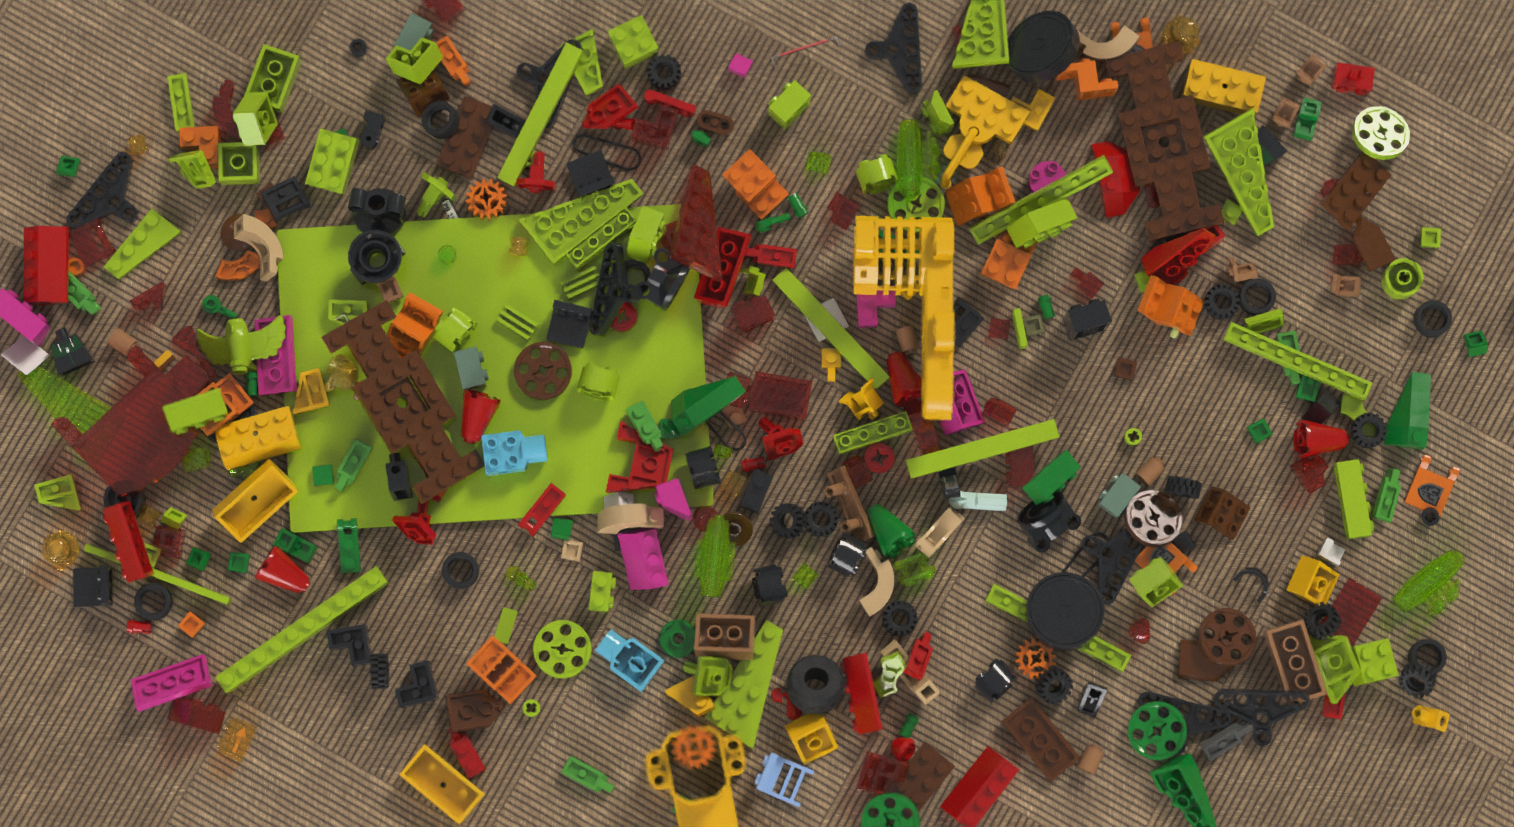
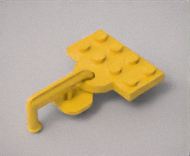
M964 75L946 104L948 111L961 117L959 122L961 134L951 136L944 146V155L951 161L942 174L941 188L948 189L951 187L950 179L958 165L966 169H973L979 164L983 157L981 144L989 142L994 136L1012 144L1028 118L1030 111Z

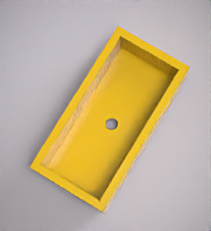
M1192 59L1188 67L1181 98L1193 95L1194 103L1240 115L1254 108L1255 117L1258 113L1266 77ZM1223 84L1227 85L1226 89L1222 87Z
M289 406L227 423L215 430L221 459L227 470L302 449L294 417Z
M269 458L213 508L212 512L214 517L242 543L291 499L298 490L295 483ZM252 496H257L255 500L251 499Z
M425 744L399 774L459 825L465 821L486 795ZM445 782L446 787H441V783Z

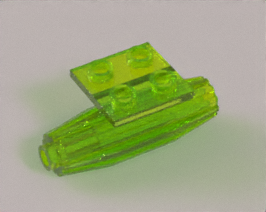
M906 119L900 122L896 143L897 177L900 192L908 199H913L920 194L923 171L931 174L934 181L938 180V173H941V165L938 162V156L941 155L940 145L937 144L936 137H933L931 131H926V140L922 141L919 122L914 119Z
M713 515V519L710 518L708 521L704 539H698L694 578H700L701 596L720 598L724 582L732 581L736 543L729 541L728 520H725V516Z
M1451 549L1430 561L1407 580L1392 598L1394 603L1402 612L1406 613L1426 601L1428 615L1430 617L1434 613L1438 615L1445 608V604L1449 601L1452 603L1459 597V579L1454 582L1450 580L1464 565V556L1458 550L1454 551Z

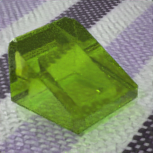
M809 151L805 170L828 174L832 157L827 153Z
M803 563L792 576V579L807 590L819 575L807 564Z

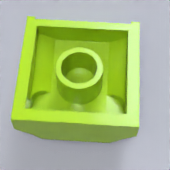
M935 90L928 100L922 102L923 106L920 108L924 117H928L931 122L929 127L932 133L940 136L952 132L954 122L938 90Z

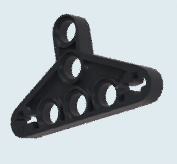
M908 2L901 7L886 41L869 42L865 47V55L870 60L887 59L904 89L910 95H916L920 92L922 88L918 10L915 4ZM907 8L914 11L911 13V21H907L908 15L904 13ZM913 26L915 33L913 35L906 34L905 27ZM913 44L917 50L912 54L908 53L906 46ZM895 45L898 51L895 54H889L887 47ZM876 46L879 52L877 55H871L868 52V48ZM909 63H915L918 69L915 72L908 71L907 65ZM907 75L912 77L918 75V77H915V84L918 85L915 90L908 87V85H911V77L907 79Z
M571 39L567 41L571 45L576 43L575 46L583 50L581 43L577 40ZM565 44L541 67L525 62L518 65L516 70L518 77L534 84L536 100L545 83L539 82L538 76L544 72L549 77ZM528 66L531 70L530 74L523 77L521 70L523 67ZM574 73L554 110L555 113L550 117L551 122H548L545 128L549 129L555 126Z
M120 152L113 158L68 214L66 221L72 229H81L113 213L128 223L135 222L138 219V210L125 199L133 165V159L128 153ZM127 157L126 160L128 163L126 165L122 164L119 167V165L121 164L120 158L125 159ZM116 165V166L119 167L121 170H123V172L120 173V172H119L115 167H113V166ZM110 171L117 173V177L113 181L107 180V174ZM98 186L105 188V192L101 196L95 194V189ZM113 197H117L120 200L117 207H111L109 204ZM92 201V209L84 210V202ZM79 209L87 215L86 218H84V216L81 214V216L78 218L80 223L73 224L72 218H77L80 215V213L78 212ZM127 209H133L135 212L134 216L130 219L124 216Z
M617 243L607 244L604 250L589 328L593 335L604 336L607 333L624 302L637 303L642 297V289L639 286L628 284L623 247ZM612 266V272L609 275L608 270L609 267ZM606 285H608V292L605 294L604 290ZM621 287V294L618 296V289ZM634 289L635 294L634 297L631 298V292ZM604 304L605 308L601 313V306Z
M1138 520L1132 523L1133 527L1138 528L1136 525H1140V522ZM1127 528L1107 542L1089 535L1084 537L1080 543L1084 552L1097 558V589L1104 605L1112 604L1116 600L1143 545L1136 541L1138 546L1135 550L1128 548V541L1135 539L1130 535ZM1087 539H1092L1095 542L1092 550L1085 547L1084 543ZM1106 547L1112 551V556L1108 559L1102 556V550ZM1125 556L1128 558L1129 565L1127 567L1120 566V557ZM1114 573L1118 574L1121 579L1117 585L1110 581V577ZM1107 583L1110 587L1116 588V591L1111 590L1109 594L1112 597L1111 600L1107 599L1104 601L1102 593L1108 592L1109 587H1105Z
M1220 689L1216 692L1213 699L1215 705L1253 724L1254 741L1259 746H1267L1272 740L1273 723L1304 710L1310 702L1309 695L1306 692L1296 690ZM1223 694L1224 698H1231L1232 694H1234V704H1231L1232 699H1226L1225 702H1222V699H1219V697ZM1240 694L1245 695L1247 702L1244 704L1240 703L1237 700V696ZM1263 695L1266 697L1267 702L1260 704L1257 702L1256 697ZM1276 696H1284L1286 703L1283 705L1278 704ZM1290 696H1292L1291 700H1297L1299 696L1302 700H1305L1302 705L1299 704V701H1292V706H1289ZM1265 714L1268 719L1267 722L1262 723L1258 721L1257 715ZM1265 732L1268 735V740L1261 741L1258 738V733Z
M1152 692L1141 693L1138 697L1140 707L1145 704L1142 698H1145L1147 695L1150 700L1156 701V697H1159L1158 701L1160 702L1164 699L1169 700L1171 705L1178 710L1182 704L1189 706V714L1183 715L1187 726L1186 740L1181 751L1174 756H1180L1184 753L1189 735L1224 728L1230 725L1232 721L1231 714L1222 709ZM1159 708L1158 715L1166 718L1169 715V710L1164 711L1162 708ZM1200 709L1208 711L1209 716L1206 720L1199 718L1198 712ZM1213 711H1216L1215 716H1221L1222 713L1225 714L1224 717L1227 718V722L1220 724V720L1213 719L1214 723H1211ZM1173 722L1171 724V729L1173 732L1177 733L1175 731V726L1180 722ZM1168 740V751H1172L1171 744L1174 742L1173 740Z

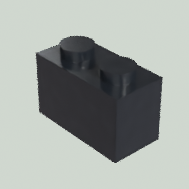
M755 469L741 502V507L759 514L773 476Z

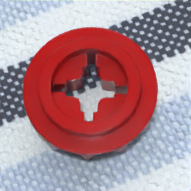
M624 302L618 313L622 314L626 309L625 316L627 319H623L619 323V317L616 316L611 324L615 331L624 332L630 330L636 324L637 312L632 304Z
M884 443L872 444L864 454V462L867 468L874 473L887 472L892 468L895 461L893 450ZM877 450L881 456H888L882 460V466L878 461H871L876 458Z

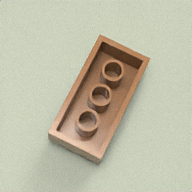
M1297 620L1263 631L1281 690L1304 691L1309 695L1310 699L1326 695L1327 692L1304 620ZM1290 696L1289 706H1291L1292 701H1299L1300 703L1305 700H1302L1300 696L1297 700H1291L1292 696Z

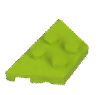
M202 150L173 154L168 158L171 164L175 161L182 168L179 172L196 189L211 187L216 183L214 174Z
M1308 635L1330 702L1336 704L1361 673L1347 636H1333L1330 638L1328 635L1326 640L1322 637L1321 640H1318Z

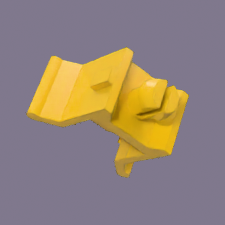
M873 378L862 386L859 392L853 393L849 391L839 400L840 404L843 403L849 406L858 420H861L866 414L869 415L868 417L871 420L875 419L879 415L877 409L884 403L873 388Z

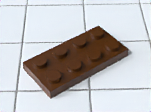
M464 96L458 110L460 117L459 126L456 132L446 139L436 164L437 167L468 179H473L492 132V128L486 122L492 107L491 105Z
M1361 151L1320 204L1345 230L1350 229L1391 177V174L1375 158Z
M1032 697L1001 721L1049 782H1052L1080 759V756Z
M924 742L884 793L893 792L904 795L914 803L919 812L955 766ZM887 798L885 800V804L889 808L895 807L894 799ZM904 808L902 810L904 817H912L911 809Z

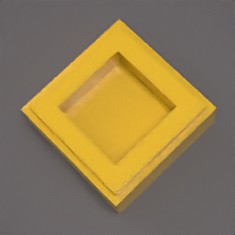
M166 350L154 361V364L162 371L175 357L169 350Z

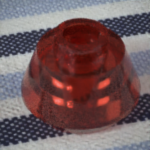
M711 506L697 508L693 514L695 527L704 532L713 530L719 518L718 512Z
M1146 618L1133 622V625H1129V637H1133V641L1141 644L1149 642L1150 623Z

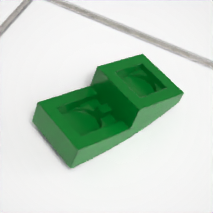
M1303 98L1293 134L1294 137L1312 141L1322 102Z
M281 528L272 544L308 564L318 549L314 544Z

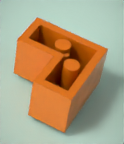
M219 127L179 128L180 147L182 150H202L209 167L218 168V143H221V130Z

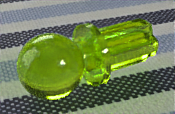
M517 566L507 568L506 577L510 581H515L517 586L521 585L530 592L536 588L537 583L528 577L526 572H521Z

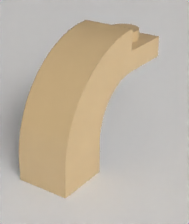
M1125 25L1113 40L1106 43L1094 42L1078 31L1080 38L1079 47H1086L1082 53L1098 61H1105V59L1128 54L1141 39L1138 34Z
M243 214L234 222V239L250 244L257 251L260 257V280L267 282L276 275L278 271L277 264L283 260L281 244L274 232L265 223L255 217Z
M624 504L608 507L598 514V533L617 534L620 530L630 527L662 529L664 527V508L647 507V504Z
M950 506L918 540L915 546L930 558L965 518Z
M872 547L867 549L865 555L877 573V585L870 594L859 600L869 618L886 605L894 587V572L890 561L886 560L881 563L882 556L877 549L873 550Z
M895 639L880 651L883 657L899 651L905 663L908 659V655ZM904 672L899 676L925 705L940 693L925 674L921 681Z

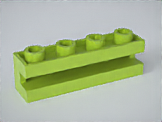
M624 206L565 252L566 257L576 270L579 271L601 254L607 244L615 243L633 229L636 222L635 217Z
M907 411L835 434L833 435V440L840 456L912 432V426Z
M1359 459L1336 462L1333 464L1346 540L1369 537L1374 532V524L1369 519L1371 506L1369 501H1366L1365 496L1368 490L1367 484L1363 482L1362 475H1364L1363 464H1360Z

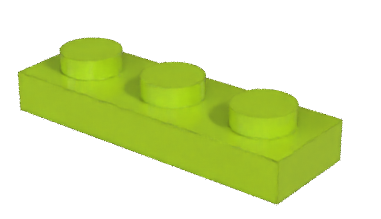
M187 74L167 76L176 132H179V128L195 127Z

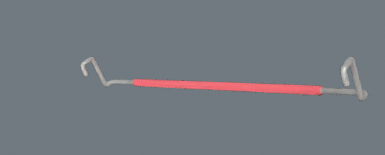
M834 37V38H831V39L823 40V41H820V42H817V43H814V44H811V45H808V46H805V47H801V48H798V49H795V50H792V51H789V52H786V53H783V54H780V55L771 57V59H772L773 65H774V67H775V64H774V61H773V58H775V57L782 56V55H786V54H789V53H792V52H795V51H798V50H801V49H805V48H808V47H811V46H814V45H817V44H820V43H823V42H827V41L832 40V39H835V38H836V40H837V43H838V46H839V47H840V44H839V42H838L837 37Z

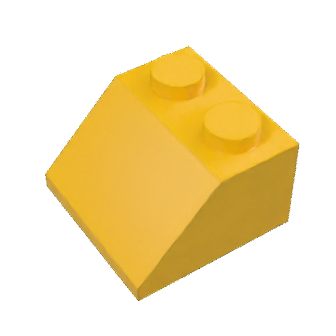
M1302 555L1286 590L1313 605L1318 603L1320 606V602H1324L1326 605L1340 574L1321 561Z
M808 713L785 725L786 731L803 765L838 748L822 714Z

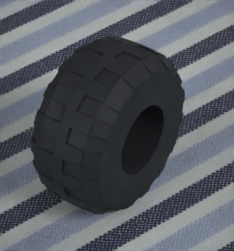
M819 655L805 656L796 661L788 673L786 682L787 694L792 704L799 710L809 714H823L834 709L841 701L845 688V678L838 664L828 657ZM811 679H817L825 683L826 687L821 690L810 689L805 683Z

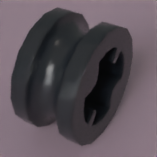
M354 39L350 43V51L355 57H362L367 53V45L362 39ZM361 44L363 50L356 52L354 46Z
M1428 507L1422 511L1421 516L1424 524L1434 526L1438 523L1439 513L1435 508ZM1429 512H1433V516L1436 515L1431 521H1428L1427 517L1425 518V515H1429Z

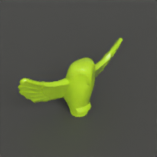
M279 315L266 327L258 331L248 332L245 321L237 318L227 321L225 326L226 336L215 337L206 334L200 329H197L196 333L202 352L206 354L207 358L214 365L224 366L225 364H230L232 374L241 375L257 370V366L252 360L267 359L269 356L277 355L278 349L282 347V341L286 338V326L284 325L283 317Z

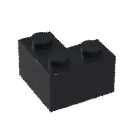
M362 624L326 630L329 650L335 651L349 648L351 666L357 667L370 664L372 653L367 625Z
M426 660L409 665L414 684L395 689L399 708L403 709L439 699L430 661Z

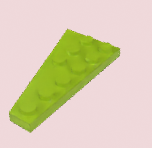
M971 0L952 68L1009 63L1005 0Z
M1251 108L1206 134L1203 138L1255 235L1259 236L1273 228L1274 222L1271 204H1269L1268 187L1265 181L1261 146L1258 141V129L1254 117L1255 112L1254 108Z
M630 179L518 220L550 261L556 264L566 256L565 252L621 208L624 206L628 208L642 197L644 193Z
M766 620L755 637L754 660H741L732 673L730 687L716 698L713 703L715 709L707 712L704 717L728 734L738 737L742 743L752 749L754 748L783 633L781 628Z

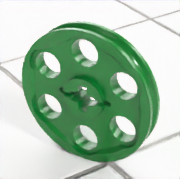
M1154 701L1142 705L1134 712L1129 721L1128 736L1131 745L1140 755L1151 760H1164L1174 756L1182 748L1187 736V726L1183 715L1177 708L1165 702ZM1159 708H1168V717H1160L1158 715ZM1143 710L1148 711L1150 714V719L1145 722L1139 718V713ZM1173 722H1180L1182 724L1180 732L1175 733L1172 731L1171 724ZM1166 723L1161 730L1162 735L1156 734L1149 738L1153 734L1154 726L1158 728ZM1135 729L1143 731L1144 737L1141 740H1136L1133 737ZM1173 740L1176 743L1175 750L1168 751L1165 748V742ZM1148 744H1154L1157 747L1155 754L1150 755L1146 752Z
M887 792L877 795L866 805L862 813L861 825L862 827H920V815L910 799L899 793ZM887 798L894 799L895 807L889 808L885 804V800ZM876 807L879 810V815L877 817L871 816L869 808ZM904 808L911 809L912 817H904L902 810ZM888 817L890 820H895L893 824L894 826H892L891 824L888 825L886 823L888 821Z

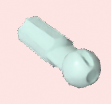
M960 491L961 497L949 499V503L954 509L1006 511L1007 494Z

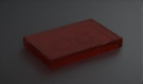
M1349 577L1332 604L1341 619V623H1339L1341 625L1340 629L1336 628L1338 632L1336 634L1333 632L1332 635L1347 636L1351 647H1353L1382 598ZM1324 617L1320 625L1324 624L1328 617Z

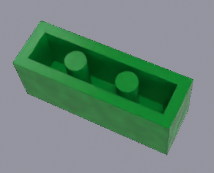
M1065 450L1049 462L1022 488L1036 505L1041 502L1046 504L1054 497L1052 494L1055 491L1058 493L1066 486L1064 484L1066 481L1070 482L1077 476L1076 472L1081 467L1071 454Z

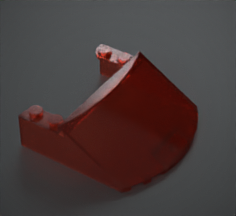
M137 345L129 351L128 360L144 378L94 425L82 434L66 417H59L51 423L54 429L119 496L127 495V493L135 490H143L144 486L152 482L156 483L165 477L188 454L190 445L199 435V428H195V426L187 428V432L179 435L176 432H171L163 406L187 399V397Z

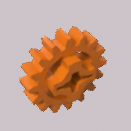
M482 179L481 184L475 181L476 187L470 186L471 193L466 192V196L469 198L466 200V205H470L468 207L469 212L474 211V217L479 214L481 220L484 219V216H487L488 220H491L492 215L497 218V212L503 213L502 206H507V202L504 201L507 199V194H503L505 192L504 187L499 188L500 183L493 184L492 179L488 183H486L485 179ZM485 193H487L488 205H486V202L484 201Z
M1031 638V643L1025 640V647L1019 645L1018 648L1021 652L1015 653L1019 659L1015 660L1014 663L1020 664L1017 670H1023L1022 676L1029 674L1030 680L1033 676H1036V679H1040L1039 673L1044 674L1043 671H1031L1034 667H1040L1043 670L1049 671L1048 667L1056 665L1052 659L1056 658L1057 655L1051 654L1054 649H1049L1039 641L1035 642L1034 638ZM1032 646L1040 647L1037 651L1028 649ZM1045 652L1048 655V663L1044 660ZM1040 653L1038 658L1040 663L1036 662L1030 666L1033 660L1031 655L1035 656ZM1023 655L1027 657L1026 666L1023 663Z
M689 725L688 731L682 728V735H675L679 740L678 742H673V745L677 746L673 753L679 754L676 760L683 759V766L689 763V768H692L693 764L700 768L701 762L707 765L706 759L713 758L710 752H715L716 750L711 748L715 741L709 740L712 734L706 735V728L699 731V725H697L695 730H692V727ZM692 733L698 734V735L696 736V738H693V739H688V738H686V736L689 735V734H692ZM704 738L708 745L707 751L702 748L701 742ZM686 741L693 744L695 741L698 742L697 746L703 752L696 750L690 752L691 747ZM681 743L686 746L687 750L684 756L681 752ZM699 754L702 756L699 760H690L694 755Z

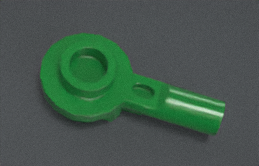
M784 213L777 217H769L754 223V230H759V233L770 230L769 226L772 224H780L790 220V216L788 213Z
M208 295L203 299L202 308L206 313L217 314L219 312L230 319L238 318L237 313L222 306L217 296Z

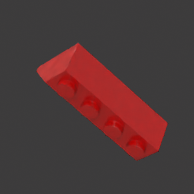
M33 226L24 228L23 302L26 301L28 304L35 306L68 303L69 227Z
M718 227L694 299L704 305L719 309L728 306L752 236L751 234Z
M130 501L103 509L104 522L108 524L110 529V540L116 547V558L123 567L121 569L123 578L127 579L129 583L153 575L154 572Z
M867 653L843 658L840 668L843 674H846L845 692L846 694L850 693L851 701H848L850 713L854 712L855 720H852L854 732L858 731V735L882 730Z
M987 746L941 804L940 808L962 826L975 827L1019 772V769Z

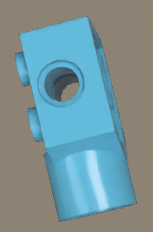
M520 431L481 435L487 476L526 471L529 463L547 461L544 434L524 437Z
M612 629L606 634L595 650L611 662V671L641 693L665 662L635 638L625 640Z

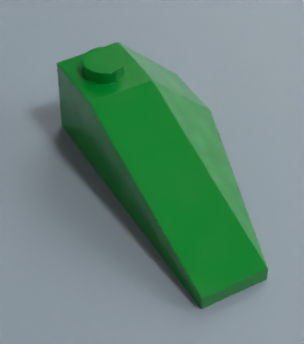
M1411 372L1400 399L1388 420L1384 445L1418 450L1426 448L1429 429L1431 374Z
M736 376L684 390L671 400L672 421L680 434L685 436L697 430L746 391Z
M1190 753L1174 757L1150 772L1158 790L1162 794L1166 793L1172 800V805L1175 808L1178 806L1182 810L1186 820L1193 827H1217L1200 771Z

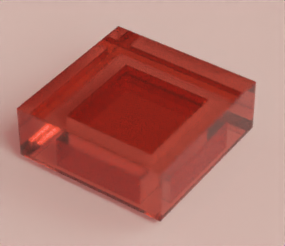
M991 318L989 338L1008 340L1010 320Z

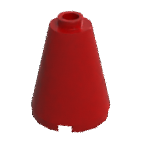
M893 352L886 360L892 397L897 407H904L914 404V399L918 397L921 399V376L904 353Z
M464 389L461 437L464 438V442L475 444V442L480 441L481 435L486 431L501 403V399L495 396L493 399H490V396L486 393Z
M1299 420L1296 425H1299L1298 429L1293 432L1294 450L1300 454L1297 455L1298 458H1307L1344 449L1349 443V435L1344 429L1308 420Z
M276 545L270 550L267 558L263 561L255 575V578L260 581L298 594L301 591L305 593L310 585L308 581L310 577Z

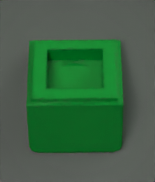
M1482 330L1463 334L1469 357L1488 352V343Z

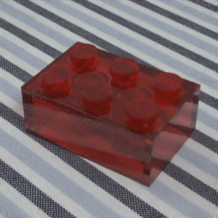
M756 371L749 412L806 421L812 381Z

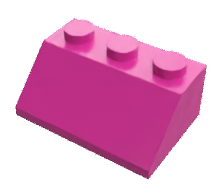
M2 288L0 290V317L28 340L40 347L50 329V326L46 323L48 319L40 313L38 315L32 312L33 307L26 301L21 303L17 300L19 296L11 289L6 291Z
M966 369L953 372L951 420H940L945 436L985 423Z
M678 478L656 486L657 491L654 492L659 507L663 506L664 511L686 521H692V515Z
M644 527L618 533L630 590L653 589L669 585L656 528Z

